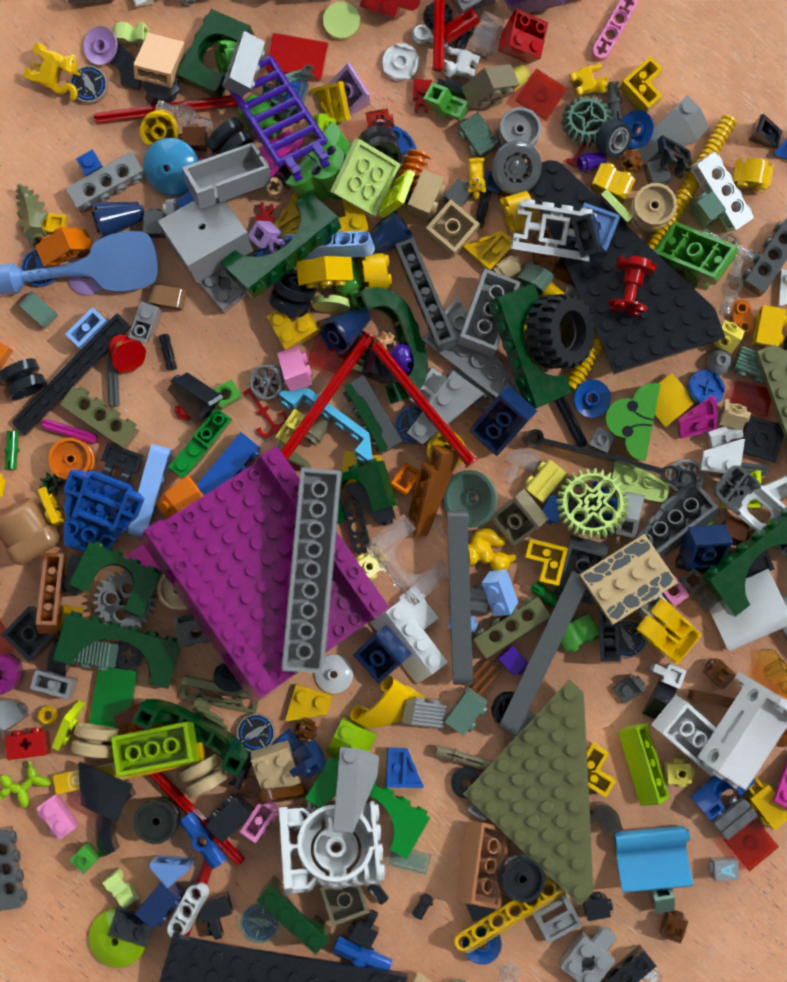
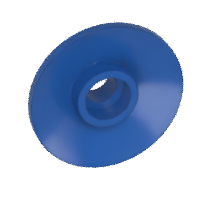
M634 110L626 114L621 121L627 123L632 130L629 148H641L650 141L653 135V119L647 112L642 110ZM641 127V131L638 134L637 130Z
M591 379L582 382L574 393V405L577 411L585 417L595 418L603 415L611 403V394L608 387L599 380ZM589 395L593 397L591 402L587 399Z
M485 928L479 929L477 937H484L487 930ZM500 935L487 942L486 948L481 949L479 947L465 955L470 961L479 965L493 962L501 952L502 941ZM463 939V948L469 946V939Z

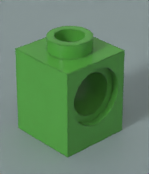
M232 379L214 389L220 394L224 391L230 392V397L227 400H221L218 404L222 409L243 399Z
M88 842L70 861L84 874L101 855Z

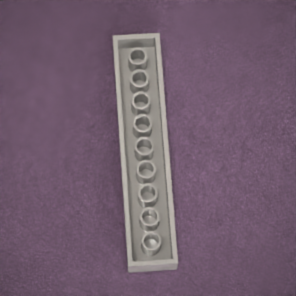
M301 467L282 670L320 674H323L341 471Z

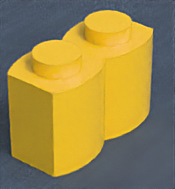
M601 163L590 187L600 193L608 190L619 202L624 203L636 179L632 177L633 175L630 172L618 171L611 163Z

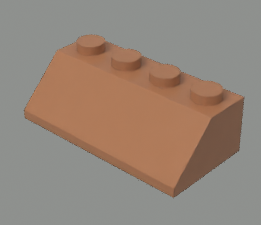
M466 822L455 902L500 910L502 890L497 883V870L500 863L507 857L509 837L497 826L482 822Z

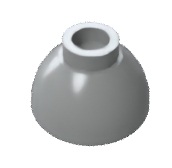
M715 349L706 356L705 365L707 370L713 374L724 375L732 366V358L727 351Z

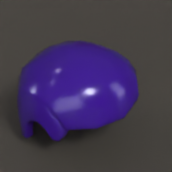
M404 344L394 346L390 355L407 375L411 371L407 364L412 361L409 346Z

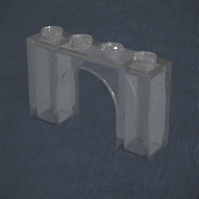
M403 514L373 538L365 547L368 554L379 562L381 570L384 573H388L392 578V583L402 590L405 599L415 606L449 578V568L441 559L421 574H410L399 566L396 559L397 546L416 530Z

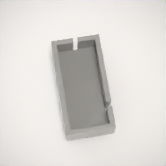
M254 142L182 167L185 184L200 210L216 204L217 200L222 202L271 184L269 166Z

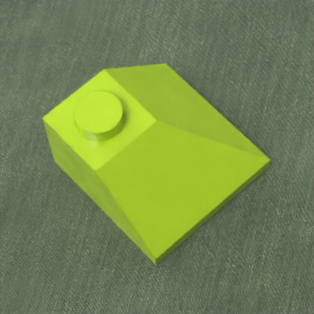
M343 717L326 752L337 758L340 757V747L362 749L369 752L377 733Z

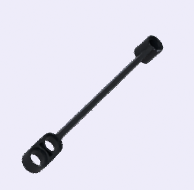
M539 429L527 431L523 436V441L528 447L544 444L658 473L663 482L681 488H692L697 483V476L694 472L680 467L668 465L659 468L546 439L543 432ZM531 433L536 434V436H537V442H536V443L531 442V440H530V435H531ZM667 469H671L674 472L671 480L665 477ZM685 474H689L692 478V482L689 485L683 482Z

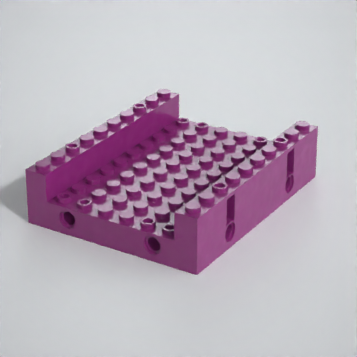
M277 446L261 455L255 464L164 522L161 519L145 529L141 537V542L253 704L298 673L297 671L282 670L300 478ZM337 531L325 653L390 608Z

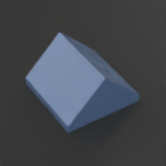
M156 855L149 863V867L168 889L191 868L195 858Z

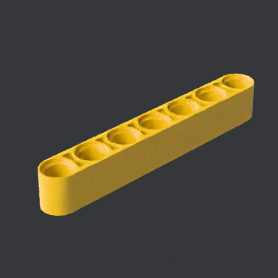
M551 878L545 880L544 889L547 887L553 888L554 892L552 895L546 896L542 892L534 906L527 905V902L520 903L515 900L501 907L500 910H496L459 933L455 938V945L461 953H471L560 898L566 892ZM513 908L520 909V914L516 917L510 915V911ZM496 918L503 919V924L500 927L493 925ZM485 928L487 930L486 935L482 938L477 937V931ZM469 939V946L461 948V940Z

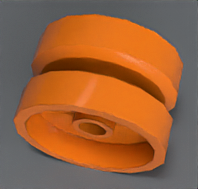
M64 438L57 441L51 447L48 462L55 475L67 480L71 469L83 470L85 472L94 470L96 455L87 443L75 438Z

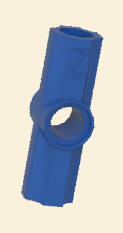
M193 811L178 821L191 839L193 848L202 854L212 870L227 860V857L214 841L212 832L203 826ZM199 836L204 837L207 843L202 844L199 841Z
M340 934L332 949V952L349 959L354 965L368 968L373 966L389 970L393 959L374 951L373 947L369 950Z

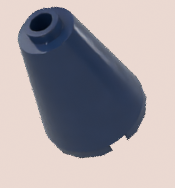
M138 202L90 203V207L94 206L95 211H92V216L97 233H102V237H99L100 239L110 234L119 233L143 221L145 210L143 205H139Z
M396 210L382 218L370 231L369 234L375 246L373 254L385 253L396 248L395 244L414 238L402 217L397 216L398 212Z
M356 307L325 319L319 325V327L321 326L319 334L322 341L330 350L335 349L337 354H344L350 349L370 322L369 311L360 313L359 308Z

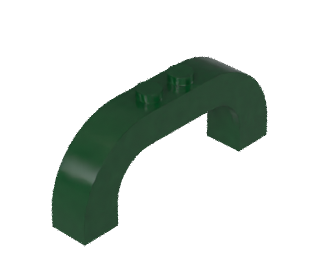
M379 287L361 290L354 295L360 313L371 310L385 313L393 324L399 344L409 346L412 361L407 364V367L411 370L407 376L420 390L427 377L428 359L425 343L421 339L418 323L415 321L410 307L403 298L391 290ZM398 381L385 386L391 404L410 397Z
M161 699L144 700L139 705L131 721L148 731L154 725L169 726L183 722H193L196 742H202L204 746L217 753L222 760L220 768L236 777L239 775L248 757L247 749L243 743L229 731L169 701Z

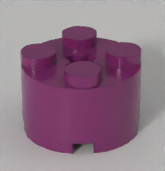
M5 653L0 654V671L3 672L2 677L0 676L1 695L15 689L23 679V666L16 656Z

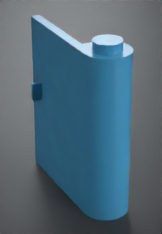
M684 825L613 832L622 893L694 886L686 849L687 841H690L689 829H685Z

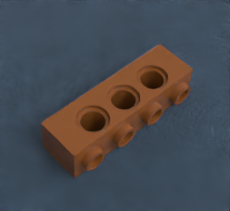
M44 553L36 617L38 634H58L63 595L62 583L66 567L64 553Z

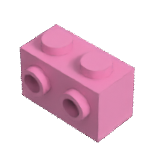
M299 345L277 353L284 380L290 392L312 384L310 376H313L310 365L306 364L309 362L306 352L301 351Z
M55 794L36 808L39 811L38 816L43 822L46 821L49 825L50 833L59 840L80 825L60 795Z
M258 803L240 830V833L255 843L259 838L263 840L269 831L266 828L270 821L274 823L279 815L277 811L279 805L276 803L260 805Z

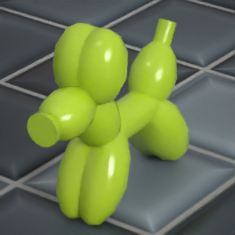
M31 761L27 762L28 779L22 785L13 784L12 778L7 774H3L0 777V783L3 786L0 791V800L8 797L12 792L18 794L20 806L26 808L29 805L27 790L33 784L39 787H47L51 785V781L44 776H37L36 769L32 766Z

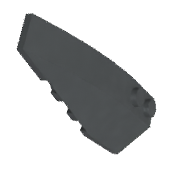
M698 483L692 488H682L660 506V510L655 516H652L647 526L636 537L639 538L645 534L657 553L663 558L682 544L688 527L707 526L720 516L719 506Z

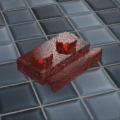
M736 380L730 403L741 404L747 407L748 412L767 417L771 404L768 389Z

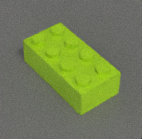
M183 722L150 729L149 731L144 730L111 737L117 777L199 762L193 722Z

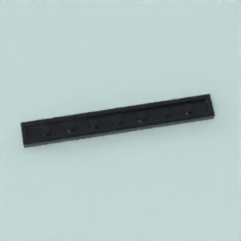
M116 313L18 414L12 423L27 436L67 395L72 386H75L109 351V343L112 338L118 335H125L132 326Z

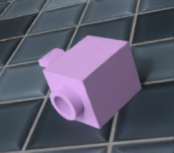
M256 221L249 233V238L259 248H269L272 253L278 251L277 244L279 246L285 245V242L280 239L283 233L271 221Z

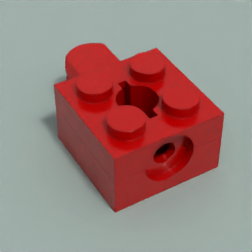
M361 0L359 7L396 18L399 16L401 8L409 11L416 10L421 0Z

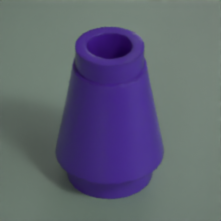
M601 152L581 154L576 159L577 167L580 172H588L600 166L601 163H606V156Z

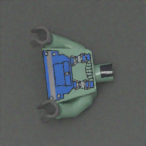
M309 64L305 65L301 70L285 74L303 103L309 88V82L306 78L314 79L315 76L310 73L315 68ZM276 79L275 85L264 84L262 94L281 86L282 84L279 79ZM286 91L270 100L271 106L274 107L291 99ZM294 105L277 115L284 120L300 111Z

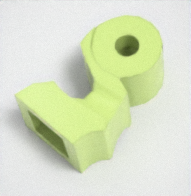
M126 22L113 25V33L118 44H138L142 47L150 31L144 22L137 23V28Z
M118 868L105 878L102 884L107 891L113 894L118 903L127 909L132 903L139 900V895L131 883L123 881L124 874Z

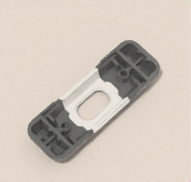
M738 465L731 466L714 487L716 497L756 531L764 528L766 523H761L748 512L747 505L751 500L756 499L763 504L771 513L770 519L779 516L786 507L763 487L756 478ZM787 544L774 546L787 557Z

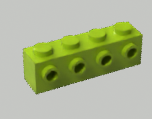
M648 724L628 725L618 730L619 739L622 743L625 759L628 763L640 806L657 805L668 800L670 796Z

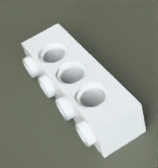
M716 152L706 155L691 166V171L704 193L706 192L708 195L714 191L727 209L720 216V220L727 232L739 229L754 218L750 206L743 200L741 191L733 183L731 174L726 171L721 157ZM712 171L715 173V179L712 177ZM722 188L725 190V195L721 192ZM731 204L734 205V212L731 209Z

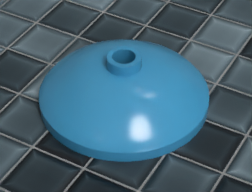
M164 138L156 141L149 147L144 157L143 169L148 183L156 191L167 196H178L189 191L185 184L182 167L199 161L194 150L186 142L177 138ZM165 165L170 167L169 172L165 170Z

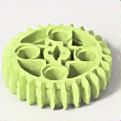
M587 468L584 475L579 470V477L572 474V481L566 479L568 486L561 485V489L564 492H558V496L562 499H557V504L562 506H558L557 511H563L559 514V518H565L562 524L566 525L569 523L568 531L574 528V535L576 536L581 532L582 539L585 537V534H588L589 540L592 539L593 535H596L597 540H599L600 534H603L606 538L607 531L614 534L613 527L620 529L618 522H625V519L621 516L628 515V512L623 510L629 508V504L624 503L629 500V497L623 496L627 493V490H620L623 483L616 484L618 477L610 479L611 472L605 476L604 469L601 470L600 474H597L596 468H594L593 473H590ZM589 480L600 481L593 490L584 483ZM603 486L610 487L611 492L608 494H604L601 491V488ZM576 487H580L583 489L584 492L580 495H576L573 492V489ZM614 494L618 502L617 512L608 504ZM569 496L578 504L571 514L568 509ZM597 500L596 507L594 505L589 507V501L594 502ZM604 513H610L613 519L610 521H605L602 518V515ZM582 514L585 519L582 522H577L574 516ZM592 518L602 525L597 528L585 527Z

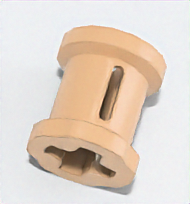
M271 178V184L266 185L270 198L280 199L284 193L283 184L280 179ZM275 186L278 188V191H275L272 187Z

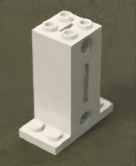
M738 672L735 679L741 682L739 686L742 687V690L705 744L698 758L704 762L702 765L717 777L727 780L726 782L735 788L739 785L746 790L787 728V700Z

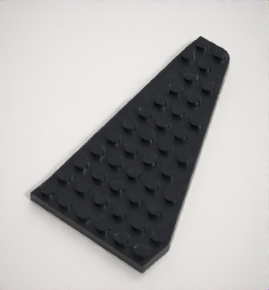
M554 160L541 162L542 169L539 180L530 189L537 205L549 202L554 203L556 208L568 205L573 206V210L580 211L584 203L612 212L563 164ZM540 210L541 214L550 215V211ZM563 213L562 217L570 218L569 228L573 229L571 219L579 216ZM546 219V225L552 238L561 241L564 221ZM621 219L618 222L607 252L591 256L589 261L561 257L580 298L584 300L589 306L588 310L592 312V320L595 322L594 329L605 350L613 375L725 339L716 309ZM567 236L566 245L557 244V248L579 251L578 247H575L576 242L570 240L571 236ZM620 256H625V259H630V256H639L651 260V264H656L655 273L644 276L642 287L637 288L635 301L647 307V311L640 313L638 317L630 316L625 311L613 312L609 310V300L623 299L626 285L623 284L625 272L616 267L617 258Z
M173 933L159 982H406L407 974L373 966L367 968L212 943Z

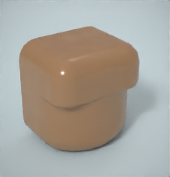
M30 499L0 517V539L7 549L6 553L16 565H24L53 548L61 539L59 529L56 525L47 521L44 514L46 509L37 499Z

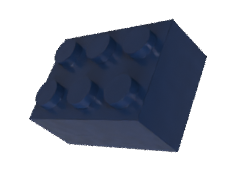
M508 385L470 428L469 432L493 454L498 456L534 416L537 410Z

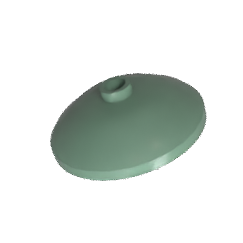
M464 470L458 472L451 477L445 491L446 511L467 510L468 528L484 525L492 518L497 507L495 486L485 474L479 471ZM475 494L478 496L477 501L474 499Z

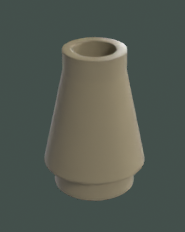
M321 417L312 425L304 438L314 446L318 443L320 444L330 422Z

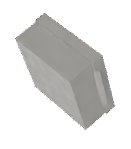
M194 200L158 221L168 242L196 283L223 269L221 261L236 250L245 256L253 252L247 231L225 201L219 202L217 200L216 204L200 210Z

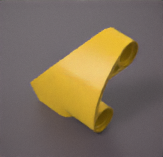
M388 676L381 683V690L385 693L384 696L371 709L362 705H356L350 713V719L366 729L394 724L403 720L406 699L413 700L414 696L425 698V701H427V698L411 687L402 684L394 677Z

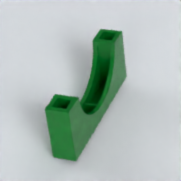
M334 756L333 759L328 758L324 769L319 773L305 798L319 808L324 807L329 800L336 796L339 759ZM375 781L369 796L378 800L385 807L391 818L393 837L389 849L408 859L430 819L426 815L428 811L420 806H417L415 809L410 806L411 801L403 796L398 799L393 796V790L386 786L381 789L376 786L377 781Z

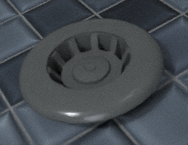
M514 140L504 144L497 151L492 162V176L496 185L502 191L511 195L532 189L539 180L542 169L538 151L530 143L522 140Z

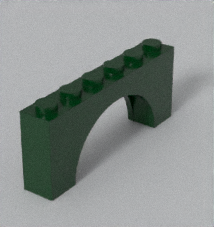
M310 191L294 202L301 216V223L298 232L285 247L277 252L261 257L245 256L235 250L221 261L226 274L252 299L262 294L270 285L292 270L296 262L305 259L312 251L321 246L328 238L342 228L338 216Z
M533 283L490 299L488 303L520 394L536 409L572 393L566 374L553 376L543 372L535 365L527 351L524 340L525 320L532 305L540 299Z
M787 507L781 511L779 516L770 519L764 528L755 531L749 540L740 543L734 552L725 555L718 565L710 567L702 577L727 614L736 617L750 606L745 592V581L748 570L754 560L762 552L773 546L787 544Z
M71 610V613H65L52 657L54 661L73 665L80 651L91 643L105 639L121 640L135 646L143 653L149 668L148 683L169 689L180 651L177 637L166 635V638L158 636V632L150 630L147 633L140 632L139 627L131 625L128 628L121 627L119 622L112 620L109 623L102 622V618L93 615L90 618L83 617V613Z

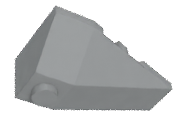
M688 95L654 128L650 141L643 147L635 149L636 152L642 154L641 160L644 161L641 165L642 167L647 162L663 158L658 151L657 139L660 136L664 135L685 147L695 143L710 129L701 108Z
M340 747L333 832L353 834L377 779L379 756L362 749Z

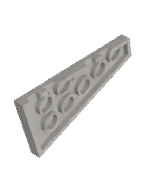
M458 297L445 311L456 337V343L467 315V311L462 306ZM430 332L422 339L425 345L464 373L493 398L496 399L508 385L521 396L515 381L509 376L495 353L490 357L459 344L438 353Z

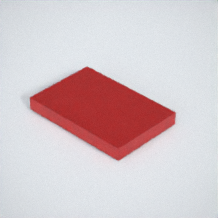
M273 33L268 56H272L284 74L301 70L305 65L309 64L315 68V70L310 72L315 75L313 80L322 81L328 42ZM267 65L266 71L273 72L270 65Z

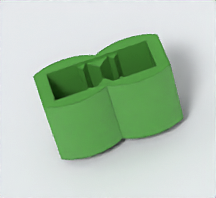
M588 612L570 622L561 641L565 652L570 651V653H573L581 648L580 644L584 642L589 644L598 639L599 630Z

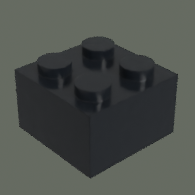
M28 606L1 634L29 662L35 661L60 634V630L58 634H38L36 628L37 608L35 606Z
M239 792L235 796L231 793L221 804L223 808L217 807L207 818L209 822L206 827L222 843L254 810V807Z

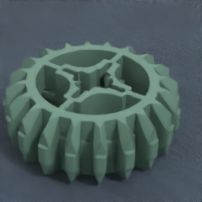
M587 94L584 96V99L580 96L577 97L576 101L572 99L570 105H566L565 111L562 113L563 119L561 124L564 125L563 132H567L566 137H572L573 143L578 140L579 146L583 142H586L587 147L590 145V142L596 145V136L599 128L605 121L613 119V116H610L611 109H607V103L602 104V99L596 101L595 96L588 99ZM589 115V122L585 126V119Z

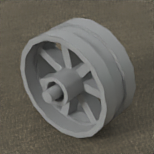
M266 364L252 371L249 384L252 392L257 397L268 400L278 397L279 393L285 390L286 382L280 367L274 364ZM267 368H270V369L273 370V372H272V374H271L270 376H269V373H268V369H267ZM261 369H263L265 377L259 375ZM276 374L278 375L279 380L275 379L274 376ZM257 378L260 379L259 385L257 384ZM275 384H279L278 390L274 387ZM260 387H265L264 393L259 389ZM269 387L274 393L272 396H268Z

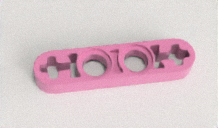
M620 0L594 45L592 56L595 60L604 61L607 59L637 6V0H629L631 5H629L626 12L623 9L628 0ZM620 15L624 18V22L618 24L615 22L614 17ZM611 31L615 34V38L609 40L605 37V33ZM604 43L606 45L604 53L599 55L598 51L601 49Z

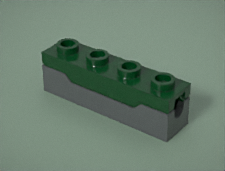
M363 375L345 385L346 391L343 394L348 403L353 402L355 408L352 410L358 419L362 418L365 423L362 425L363 429L372 435L374 439L372 444L377 452L381 451L384 454L388 450L402 443L400 436L365 376Z

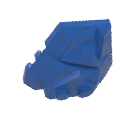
M71 469L64 486V545L85 552L89 542L94 543L97 541L104 544L105 549L109 550L118 537L126 531L132 521L138 517L145 498L139 492L134 491L131 485L94 470L85 472L83 470Z

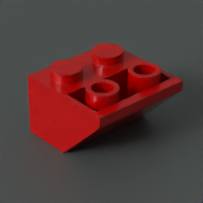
M515 9L501 33L498 51L528 64L541 59L549 22L522 10Z

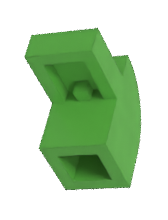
M433 82L423 97L430 109L446 119L450 117L462 121L470 107L467 101L452 96L447 87Z

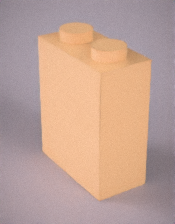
M148 33L134 62L135 79L171 88L177 76L178 66L185 57L184 42Z

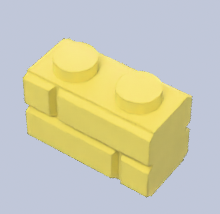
M550 459L547 462L543 460L536 468L539 472L535 477L531 475L524 483L527 493L541 504L545 502L567 475L562 468Z

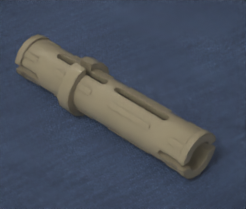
M437 745L435 757L449 760L452 764L459 763L484 771L493 762V760L460 752L457 748L450 749ZM447 753L460 756L462 759L447 755ZM466 759H470V760H473V761H477V762H480V763H482V764H477V763H474V762H471V761H467Z

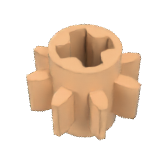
M382 331V333L375 336L374 344L380 342L390 354L398 341L394 339L395 335L391 332L386 334Z

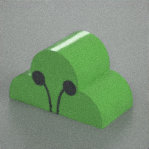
M332 122L323 132L328 142L322 146L329 155L328 161L330 166L323 169L317 156L312 151L299 164L303 179L296 182L291 175L286 181V184L298 198H301L310 191L322 203L329 196L333 199H342L330 191L350 150L351 143L338 126Z
M677 222L673 223L654 250L690 285L701 290H707L710 285H716L739 252L736 245Z
M649 383L642 386L636 391L633 399L624 398L615 401L608 408L606 414V423L610 431L619 437H624L628 452L634 458L641 461H646L661 385L657 383Z

